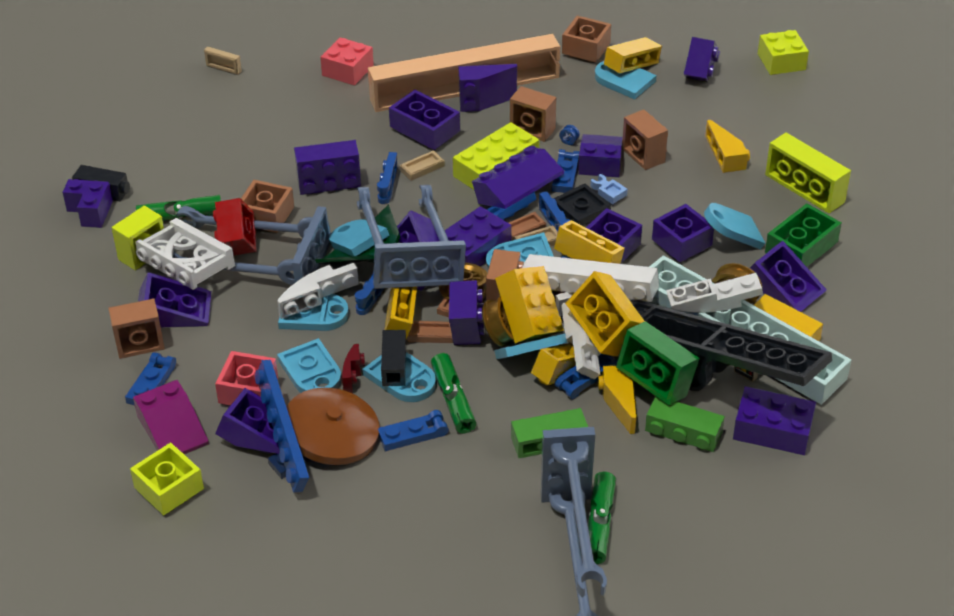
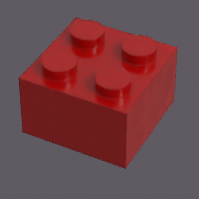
M241 198L215 202L216 210L213 211L214 221L217 223V230L214 233L215 239L231 247L233 256L257 252L254 211Z

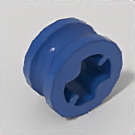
M566 125L559 133L560 139L567 145L574 144L580 136L579 130L573 125Z

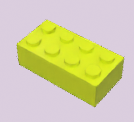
M510 122L453 157V177L474 190L472 181L477 179L481 173L489 172L494 169L495 165L504 163L509 160V157L522 153L526 147L535 146L539 148L540 140Z
M784 133L770 142L766 176L827 213H831L845 203L851 174L850 169L788 133Z

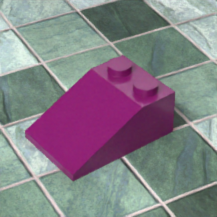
M178 380L133 397L137 417L157 451L170 442L183 454L209 445L208 438L192 404Z

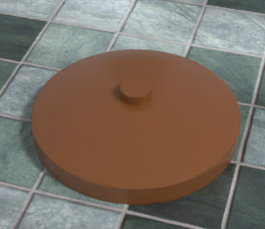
M314 388L298 394L287 405L288 414L301 453L306 458L330 465L350 464L366 457L376 445L379 435L377 415L368 403L355 394L336 388Z

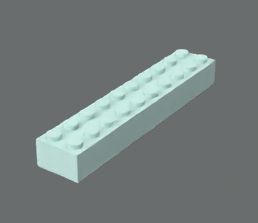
M663 255L649 266L658 268L659 288L652 302L648 303L672 309L666 290L706 279ZM741 300L742 307L716 312L681 311L832 352V362L805 386L777 379L821 405L848 379L851 365L850 358L745 300Z

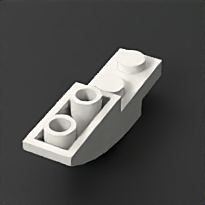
M351 263L335 270L328 265L298 280L277 300L279 317L283 319L322 304V297L358 285V272L355 264Z
M756 273L712 284L710 278L666 290L671 308L685 312L730 310L742 307L741 300L763 295Z
M563 303L561 306L567 341L573 343L576 369L581 374L596 379L601 375L598 360L600 352L567 305Z

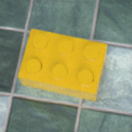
M544 266L513 269L495 278L515 343L539 340L564 331Z
M594 271L565 303L600 354L618 356L621 352L627 329L645 322L613 277Z

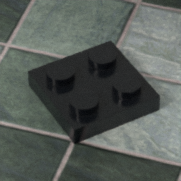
M586 183L554 198L558 208L564 212L566 218L580 225L594 220L606 208L611 210V204Z

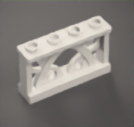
M178 218L171 220L170 226L145 240L139 239L136 241V254L141 261L148 263L155 269L167 274V276L174 278L193 290L197 288V284L224 268L229 270L235 266L231 247ZM175 249H191L194 251L193 258H172Z

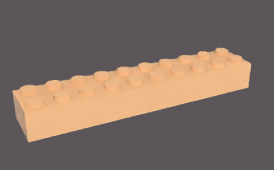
M553 34L368 67L370 101L375 112L389 110L390 106L413 90H417L437 101L459 97L458 66L517 64V86L559 78L560 63L558 61H560V45Z

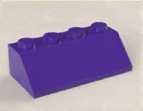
M529 146L522 153L509 157L508 161L495 165L494 169L489 172L481 173L477 179L472 181L478 204L506 209L563 175L564 170L545 149Z

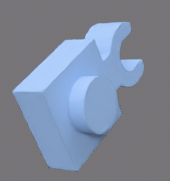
M602 174L598 175V181L591 179V188L598 190V194L611 204L627 196L628 189L613 179L608 182Z

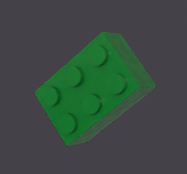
M806 203L767 233L765 253H768L781 241H784L803 264L808 267L838 243L842 222Z
M645 321L627 329L616 368L666 404L671 405L687 397L699 358Z

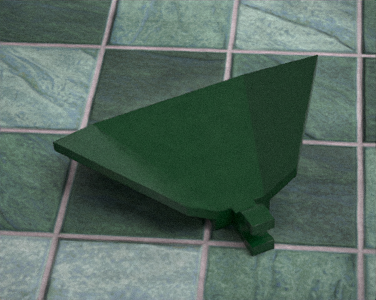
M388 204L375 217L377 225L387 228L389 236L383 239L384 244L398 243L400 234ZM375 245L357 256H351L335 249L324 258L315 259V261L319 264L358 261L374 263Z

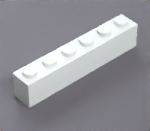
M529 254L522 267L544 266L551 290L575 293L594 271L611 275L627 298L631 300L652 302L659 288L658 268L533 254Z

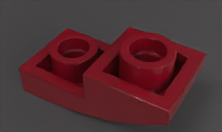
M354 344L349 350L342 370L343 390L352 394V384H357L356 377L361 376V367H365L364 353L359 352V344Z

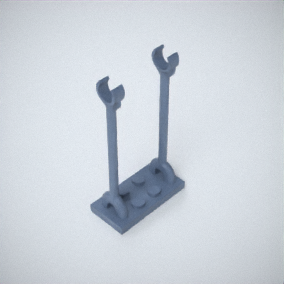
M419 185L422 199H418L419 206L427 210L439 241L384 244L370 206L369 187H357L359 192L357 208L364 212L375 244L374 288L450 285V282L463 281L466 244L464 240L449 241L432 202L431 185Z
M188 206L181 207L176 214L177 216L185 215L190 217L192 221L184 219L183 222L194 228H200L204 224L217 225L213 216H204ZM318 206L313 217H305L298 224L254 220L255 229L299 233L303 239L297 245V252L293 259L281 261L278 266L235 262V266L229 269V271L279 275L283 282L293 285L301 278L318 270L321 264L316 263L315 259L324 258L331 243L329 240L331 232L326 207ZM173 252V257H172V258H187V257H181V256H179L177 253Z
M594 427L543 430L541 503L550 502L553 509L561 514H565L580 609L576 616H598L590 610L586 580L595 579L601 583L600 594L603 596L607 585V578L603 569L593 560L584 506L585 500L591 499L596 435Z

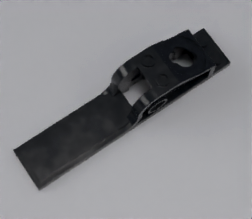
M636 300L632 303L644 321L699 358L689 388L691 391L703 389L711 382L713 373H720L729 365L805 386L832 362V352L644 301Z

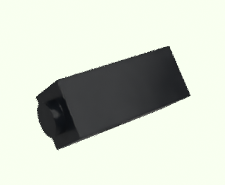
M80 165L72 176L73 180L109 182L114 201L121 202L130 189L127 175L123 172Z
M382 330V386H406V330Z

